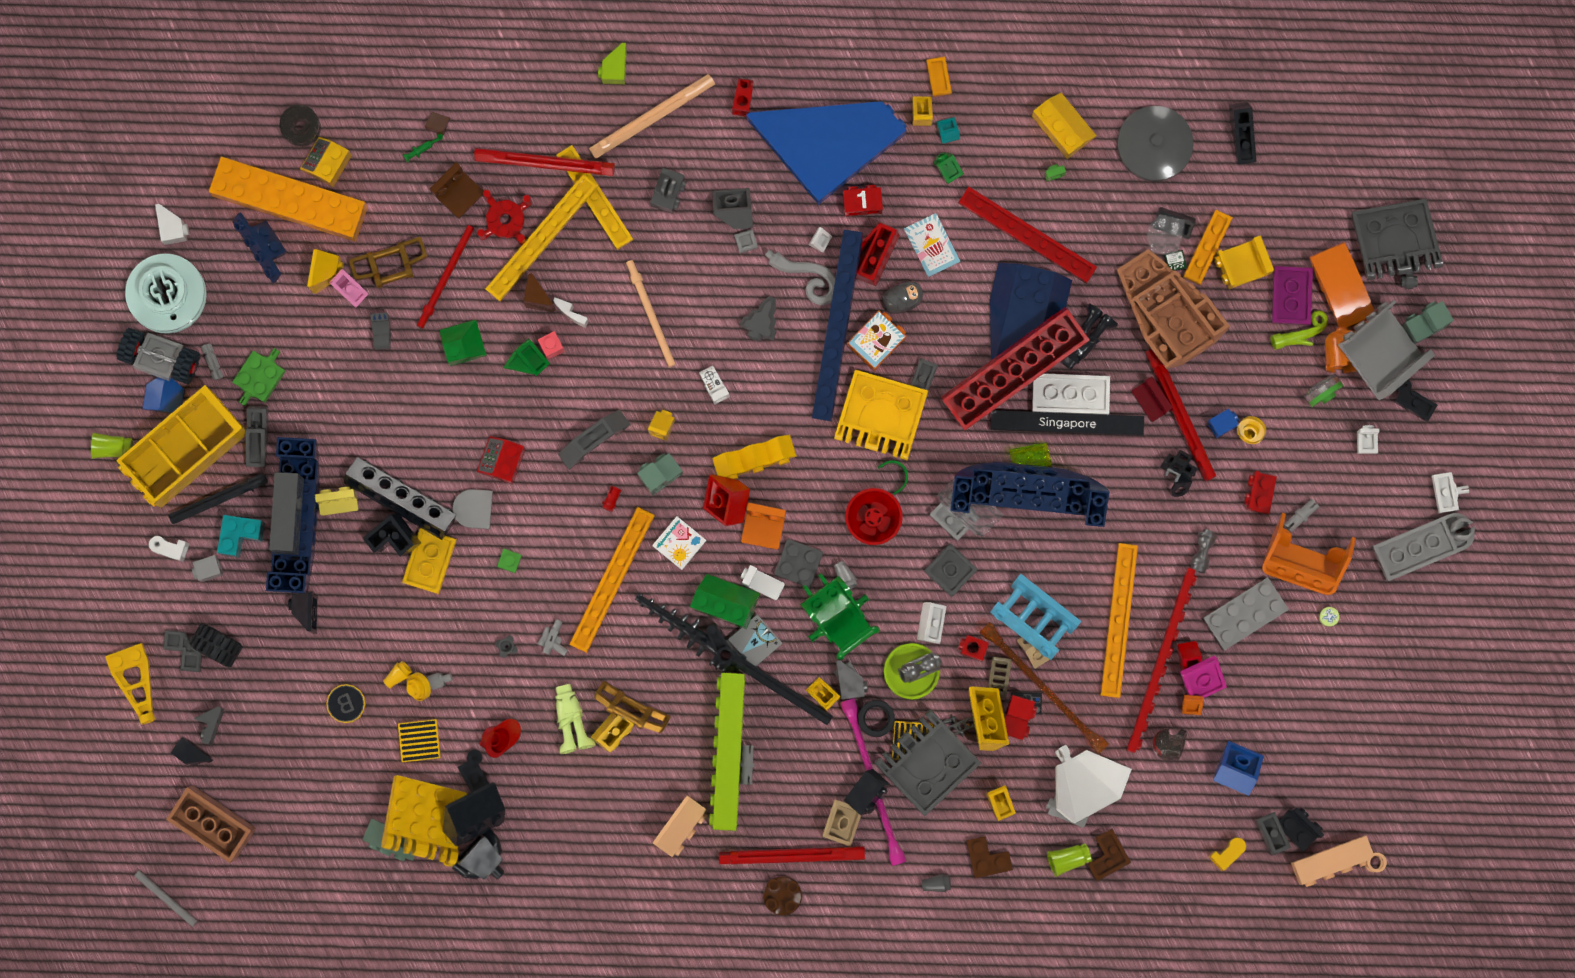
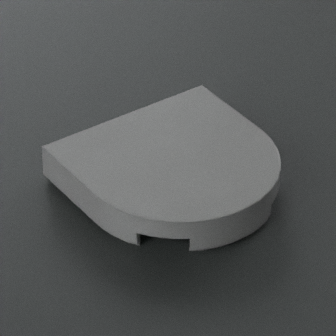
M471 489L460 493L453 503V513L456 514L455 519L467 528L490 530L493 491Z

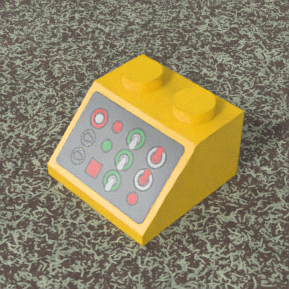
M318 137L300 170L333 188L352 155L349 150L337 143Z

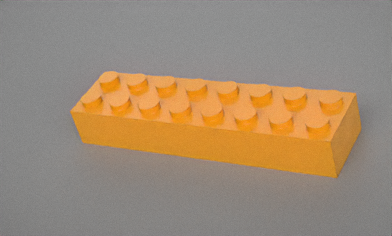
M225 157L220 158L209 189L212 197L354 242L357 240L368 208L364 201Z

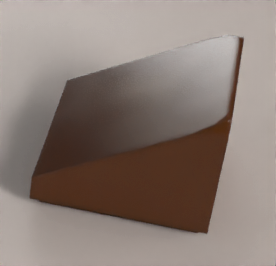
M432 112L425 128L444 136L450 117Z

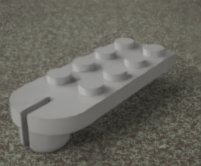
M1452 513L1372 546L1387 582L1467 549L1473 543L1475 526L1456 534V530L1472 524L1473 521L1462 514Z

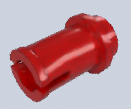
M610 486L605 501H602V508L613 512L616 509L615 505L622 490Z

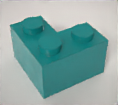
M223 515L217 553L223 556L240 558L243 539L262 542L265 523L261 520Z

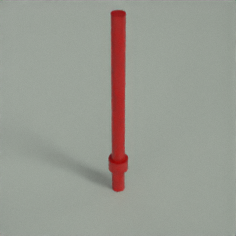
M467 225L428 304H425L422 309L423 313L416 325L417 327L423 329L429 317H432L435 311L434 307L474 230L472 226Z

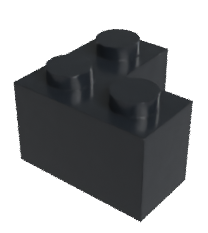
M399 513L389 515L363 537V540L373 553L382 552L391 545L400 557L408 555L421 544V541Z

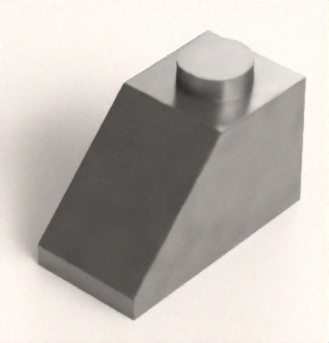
M841 660L836 661L841 700L865 697V693L868 692L867 682L863 681L862 676Z

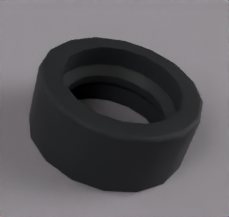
M872 700L861 708L858 715V723L861 730L867 735L881 737L892 729L895 723V714L892 707L886 702ZM879 707L887 713L888 722L884 728L873 730L867 726L865 716L871 708Z

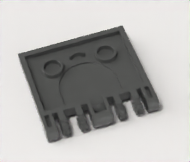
M1427 199L1359 210L1351 213L1367 281L1375 279V272L1378 279L1383 278V270L1381 268L1383 263L1387 265L1389 276H1394L1395 272L1392 263L1394 261L1397 275L1412 273L1411 258L1415 272L1420 271L1418 257L1423 256L1426 270L1432 269V264L1434 269L1443 267Z
M931 709L925 715L935 725L934 727L923 717L919 719L921 724L929 730L925 736L913 725L911 729L920 738L918 742L908 731L897 740L907 750V753L904 754L894 743L891 747L901 757L897 762L892 759L889 753L884 752L882 754L892 765L891 768L881 757L874 762L924 816L981 764L977 757Z

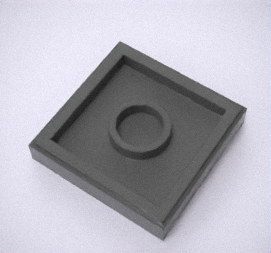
M950 543L924 572L952 598L978 569Z

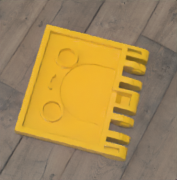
M855 370L834 439L842 441L846 427H848L845 438L846 443L851 441L853 429L858 430L860 433L856 446L861 447L864 434L868 433L864 448L878 452L881 439L885 438L882 448L883 454H886L888 451L889 442L892 440L897 442L893 450V457H898L902 443L904 446L900 459L908 461L928 390Z
M395 775L381 847L388 850L392 848L393 851H398L401 838H405L403 847L405 854H409L411 851L413 856L426 858L428 855V859L433 860L438 846L440 847L439 862L444 863L446 861L447 864L455 865L458 859V846L456 847L443 832L444 810L446 805L466 796L467 792Z

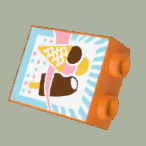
M880 311L847 343V347L874 372L906 340V331L899 325L895 326L891 322L892 318L886 312L881 313Z

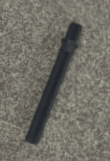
M264 473L250 479L247 477L241 483L170 513L169 519L172 524H176L246 492H253L255 488L268 483L267 477Z

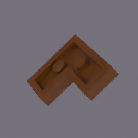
M1113 828L1095 837L1104 855L1087 865L1096 881L1131 863Z
M986 836L966 840L974 878L1013 870L1009 851L993 855L989 854Z

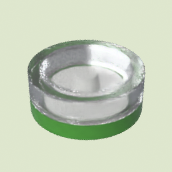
M1334 374L1319 381L1303 396L1310 406L1314 407L1320 402L1325 404L1336 396L1335 392L1344 385L1337 375Z

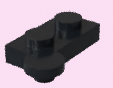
M1409 380L1405 381L1397 389L1399 395L1394 403L1428 422L1438 405L1416 391H1412L1411 382Z
M478 750L470 751L467 755L468 762L458 766L471 792L490 784L479 766L483 756Z

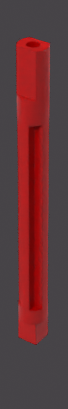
M476 148L474 151L475 161L606 176H613L615 172V163Z
M1152 349L1147 350L1145 353L1164 395L1173 407L1172 412L1205 482L1215 478V471L1168 370Z
M865 846L719 852V864L731 865L865 860Z

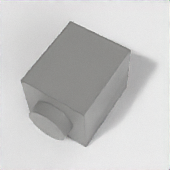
M215 555L193 562V576L195 579L198 578L200 582L224 575L219 558Z

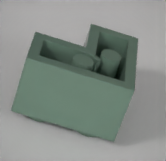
M1434 301L1422 309V314L1418 316L1412 314L1405 319L1407 322L1402 327L1414 344H1417L1449 326L1454 319L1443 301L1438 304Z
M670 453L667 455L661 454L655 459V464L653 462L650 464L646 462L639 468L638 477L652 496L683 474L682 469Z
M371 818L363 837V841L369 843L368 847L387 856L393 853L394 858L405 861V858L413 861L415 856L411 855V851L409 854L403 852L405 838H401L398 851H393L392 848L388 850L381 847L385 823Z

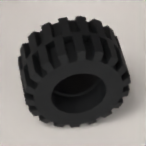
M200 623L189 642L191 648L225 667H232L243 648L241 643L205 623Z

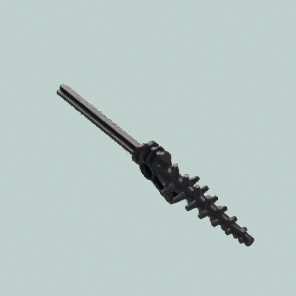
M641 593L635 598L641 607L645 606L650 610V615L655 613L660 617L658 621L660 624L664 620L670 624L669 632L674 628L680 631L677 637L678 640H681L685 635L688 636L690 639L686 646L690 649L697 642L700 646L696 656L699 657L706 649L715 656L709 665H714L716 670L720 669L721 673H726L728 671L738 672L740 669L826 725L830 723L833 715L748 662L745 655H739L718 624L711 623L706 630V634L697 628L700 622L698 618L691 625L686 622L689 616L686 613L682 618L676 616L677 609L675 608L669 612L665 610L666 605L664 603L659 606L654 603L653 598L649 600L643 597ZM721 651H730L731 657L724 658Z

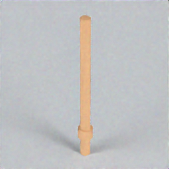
M630 260L626 264L631 274V282L636 286L667 365L672 367L676 364L643 286V278L638 273L634 261Z

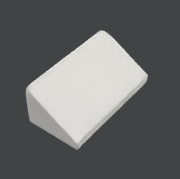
M931 602L923 603L917 640L940 644L946 606Z

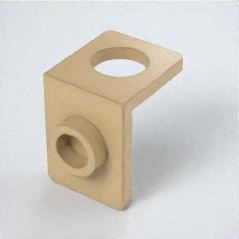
M1022 637L1017 640L1034 669L1050 660L1044 657L1030 643L1024 644L1025 639Z

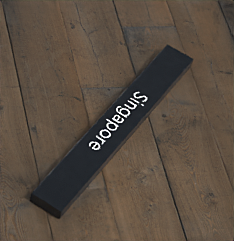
M993 410L991 411L990 430L1144 436V416Z

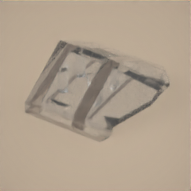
M1159 215L1148 229L1147 239L1150 250L1177 258L1186 220Z

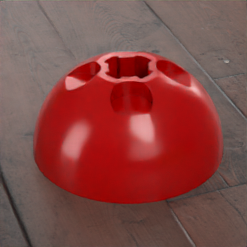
M869 488L858 492L850 500L846 508L845 520L848 530L858 541L868 545H880L896 536L902 525L903 514L898 500L891 493L879 488Z

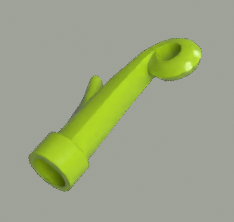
M1320 310L1313 312L1311 322L1315 327L1271 335L1270 339L1274 350L1289 345L1312 346L1313 343L1305 339L1321 333L1328 324L1326 313ZM1317 316L1321 317V323L1316 321Z

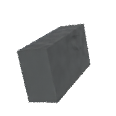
M275 472L269 550L275 554L299 555L304 478L298 473Z

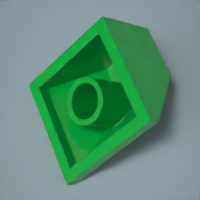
M476 319L440 330L443 348L450 367L487 356Z

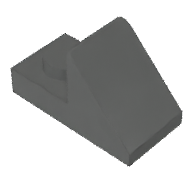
M216 707L194 718L208 724L201 732L202 743L213 745L225 710L224 708Z

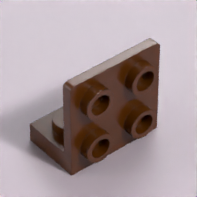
M457 162L430 188L431 193L458 219L483 196L484 191L463 171Z

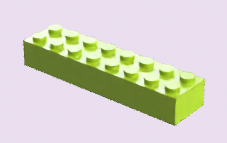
M721 673V677H717V690H720V697H716V709H719V716H715V729H718V736L714 735V748H717V755H713V767L716 768V775H712L711 786L715 787V794H711L710 806H714V814H710L709 825L713 826V830L737 831L745 674Z

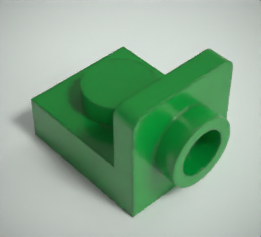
M949 152L939 154L936 160L933 161V164L938 167L947 184L964 174L954 155Z

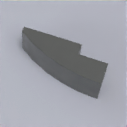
M249 406L247 408L246 467L266 466L269 407Z

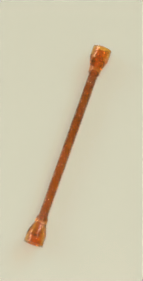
M991 622L979 632L986 640L1002 648L1001 650L1033 680L1032 682L1036 686L1038 685L1043 693L1045 692V695L1073 721L1076 727L1080 728L1079 730L1083 734L1085 733V737L1098 755L1109 745L1102 736L1089 730L1071 712L1072 710L1068 706L1066 707L1065 703L1031 671L1030 667L1026 666L1020 657H1017L1018 655L1003 641L1004 639L999 635L997 628Z

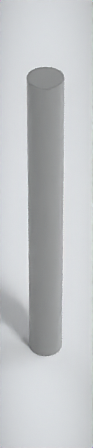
M140 870L134 875L192 927L198 922Z

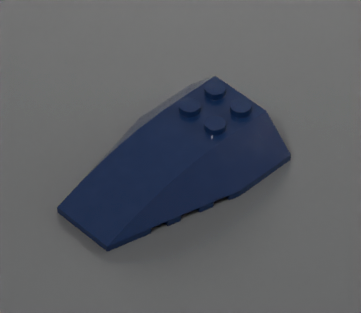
M998 263L990 296L991 360L1066 307L1072 280L1053 271L1023 264Z

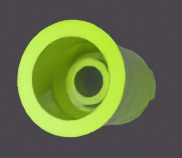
M93 432L91 458L121 457L133 447V439Z
M1086 843L1080 846L1075 845L1060 850L1047 851L1048 861L1055 877L1092 861Z

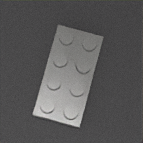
M1267 577L1204 617L1203 620L1222 650L1225 651L1289 609Z

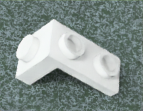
M751 565L749 569H744L740 577L743 579L742 585L774 600H778L784 587L783 582L758 571L756 567Z

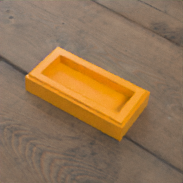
M945 56L927 59L933 97L952 94Z

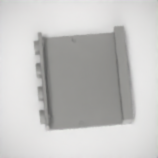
M1395 300L1390 303L1385 301L1379 305L1377 312L1373 311L1365 317L1367 321L1358 323L1354 327L1355 331L1351 330L1342 337L1344 340L1338 344L1378 400L1391 395L1435 356L1431 349L1421 353L1389 310L1396 303Z

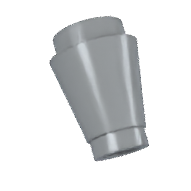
M844 561L834 565L837 577L840 576L849 589L858 585L856 582L857 578Z

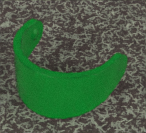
M891 460L879 465L878 469L892 464L899 466L904 471L905 483L899 490L893 493V495H896L906 487L908 471L902 463Z

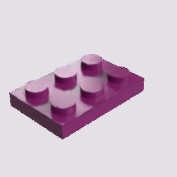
M1274 266L1272 324L1311 325L1313 268Z

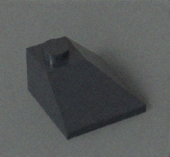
M312 592L292 594V599L288 601V608L291 610L292 615L308 632L317 634L318 596Z

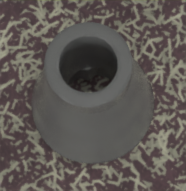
M942 873L928 879H923V891L947 892V890H951L949 874L944 875Z

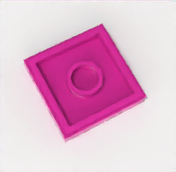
M1215 655L1180 671L1188 695L1203 696L1205 698L1227 688Z

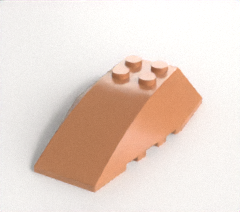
M1149 249L1117 269L1144 340L1166 369L1187 363L1214 345L1230 328V325L1208 296L1198 291L1193 284L1188 283L1178 272L1172 270L1167 263Z

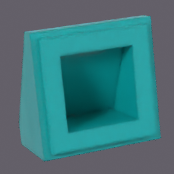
M955 117L936 121L943 144L960 139Z

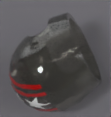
M1170 728L1158 731L1152 741L1155 754L1163 760H1179L1185 746L1187 731L1181 729L1176 735L1170 734Z

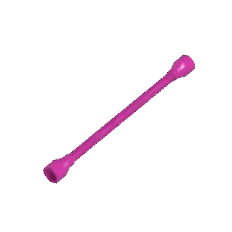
M853 698L843 701L840 704L843 713L848 718L849 723H851L852 729H854V736H856L855 739L858 743V748H860L859 751L862 755L864 767H866V771L873 768L872 764H870V757L867 754L866 745H864L865 742L863 735H861L860 726H858L859 719L857 716L858 707L856 700ZM878 799L876 805H878L882 824H884L883 827L886 831V836H888L891 865L894 866L907 862L904 852L895 840L894 833H892L893 830L891 823H889L890 821H888L889 818L884 806L885 804L882 802L883 799Z

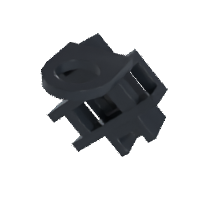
M1179 450L1176 456L1169 453L1160 468L1166 470L1165 476L1171 474L1176 477L1171 488V494L1174 497L1183 496L1189 491L1192 484V476H1195L1197 467L1189 464L1193 456L1182 450ZM1180 456L1185 457L1187 461L1181 459ZM1184 487L1183 491L1175 492L1178 488Z

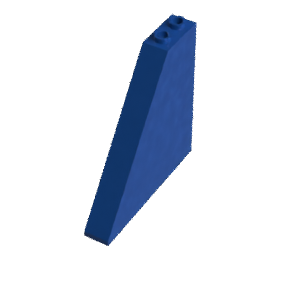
M882 101L750 112L746 115L747 121L818 205L905 136L907 131L905 129L907 126L903 120L897 119L893 115L895 112L889 104L885 105Z

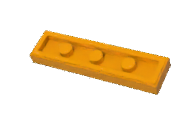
M1218 210L1214 211L1183 276L1184 279L1199 286L1201 285L1233 217Z

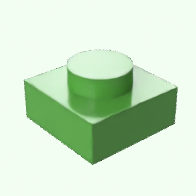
M1058 164L1052 165L1047 168L1048 170L1044 176L1047 182L1064 177L1066 174L1064 165L1058 166Z
M503 549L497 567L516 574L522 555Z

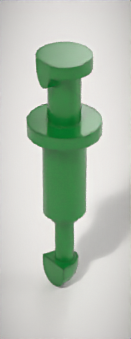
M438 134L437 138L432 141L428 140L418 147L413 146L412 152L402 155L404 160L408 163L409 159L414 156L420 158V154L430 149L437 141L442 140L443 135Z

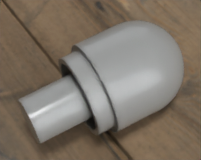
M436 673L429 675L427 680L430 683L431 690L443 688L446 682L453 681L451 673L446 675Z

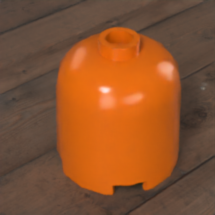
M1348 327L1336 328L1337 331L1330 333L1325 340L1326 371L1329 373H1335V370H1343V373L1357 372L1338 346L1344 340L1342 337L1351 330H1348Z

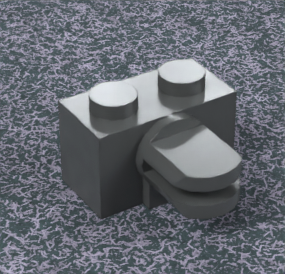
M662 168L650 202L651 207L673 214L674 209H678L681 201L678 198L679 194L684 192L687 181H684L685 176Z

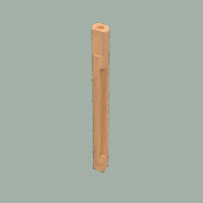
M707 74L589 148L591 154L597 159L715 85L712 77Z

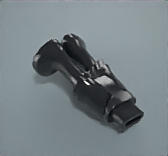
M1090 303L1086 309L1088 316L1081 326L1086 335L1096 320L1103 314L1099 308ZM1104 314L1092 333L1087 335L1089 341L1060 362L1072 370L1075 364H1079L1097 346L1096 344L1101 342L1098 339L1107 328H1116L1118 323L1107 314Z

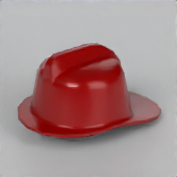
M506 719L497 726L485 729L479 744L490 757L498 758L517 743L521 735V726L517 720Z

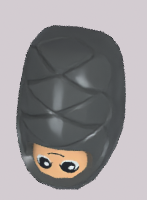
M916 282L902 283L883 293V305L890 314L909 311L920 305L923 298V290L920 284Z

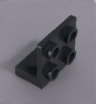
M1294 807L1290 808L1279 819V822L1286 837L1301 852H1304L1317 838L1324 836L1321 832L1323 828L1317 822H1311L1307 818L1309 814L1304 809Z

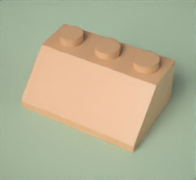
M686 796L653 844L671 857L674 855L679 856L684 849L682 844L686 838L690 840L695 834L696 830H694L696 824H702L707 817V814H705L707 809L689 796Z

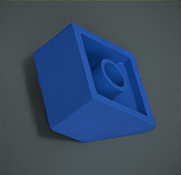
M1228 741L1216 768L1213 781L1249 796L1258 781L1264 756Z

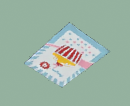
M936 213L904 228L928 277L960 262Z

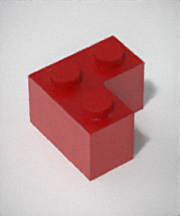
M1014 695L1010 697L1004 717L1008 737L1023 741L1024 737H1028L1030 727L1027 726L1028 722L1035 717L1037 711L1034 701Z

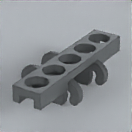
M950 714V718L942 721L944 724L953 721V725L948 728L954 727L956 729L955 735L960 733L962 737L964 736V731L975 727L973 716L956 723V717ZM973 720V725H966V721ZM963 723L965 728L961 729L960 724Z

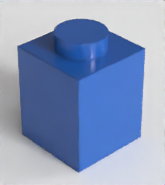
M1227 409L1210 419L1207 424L1217 439L1235 429L1239 425V419L1234 411L1231 412L1230 409Z

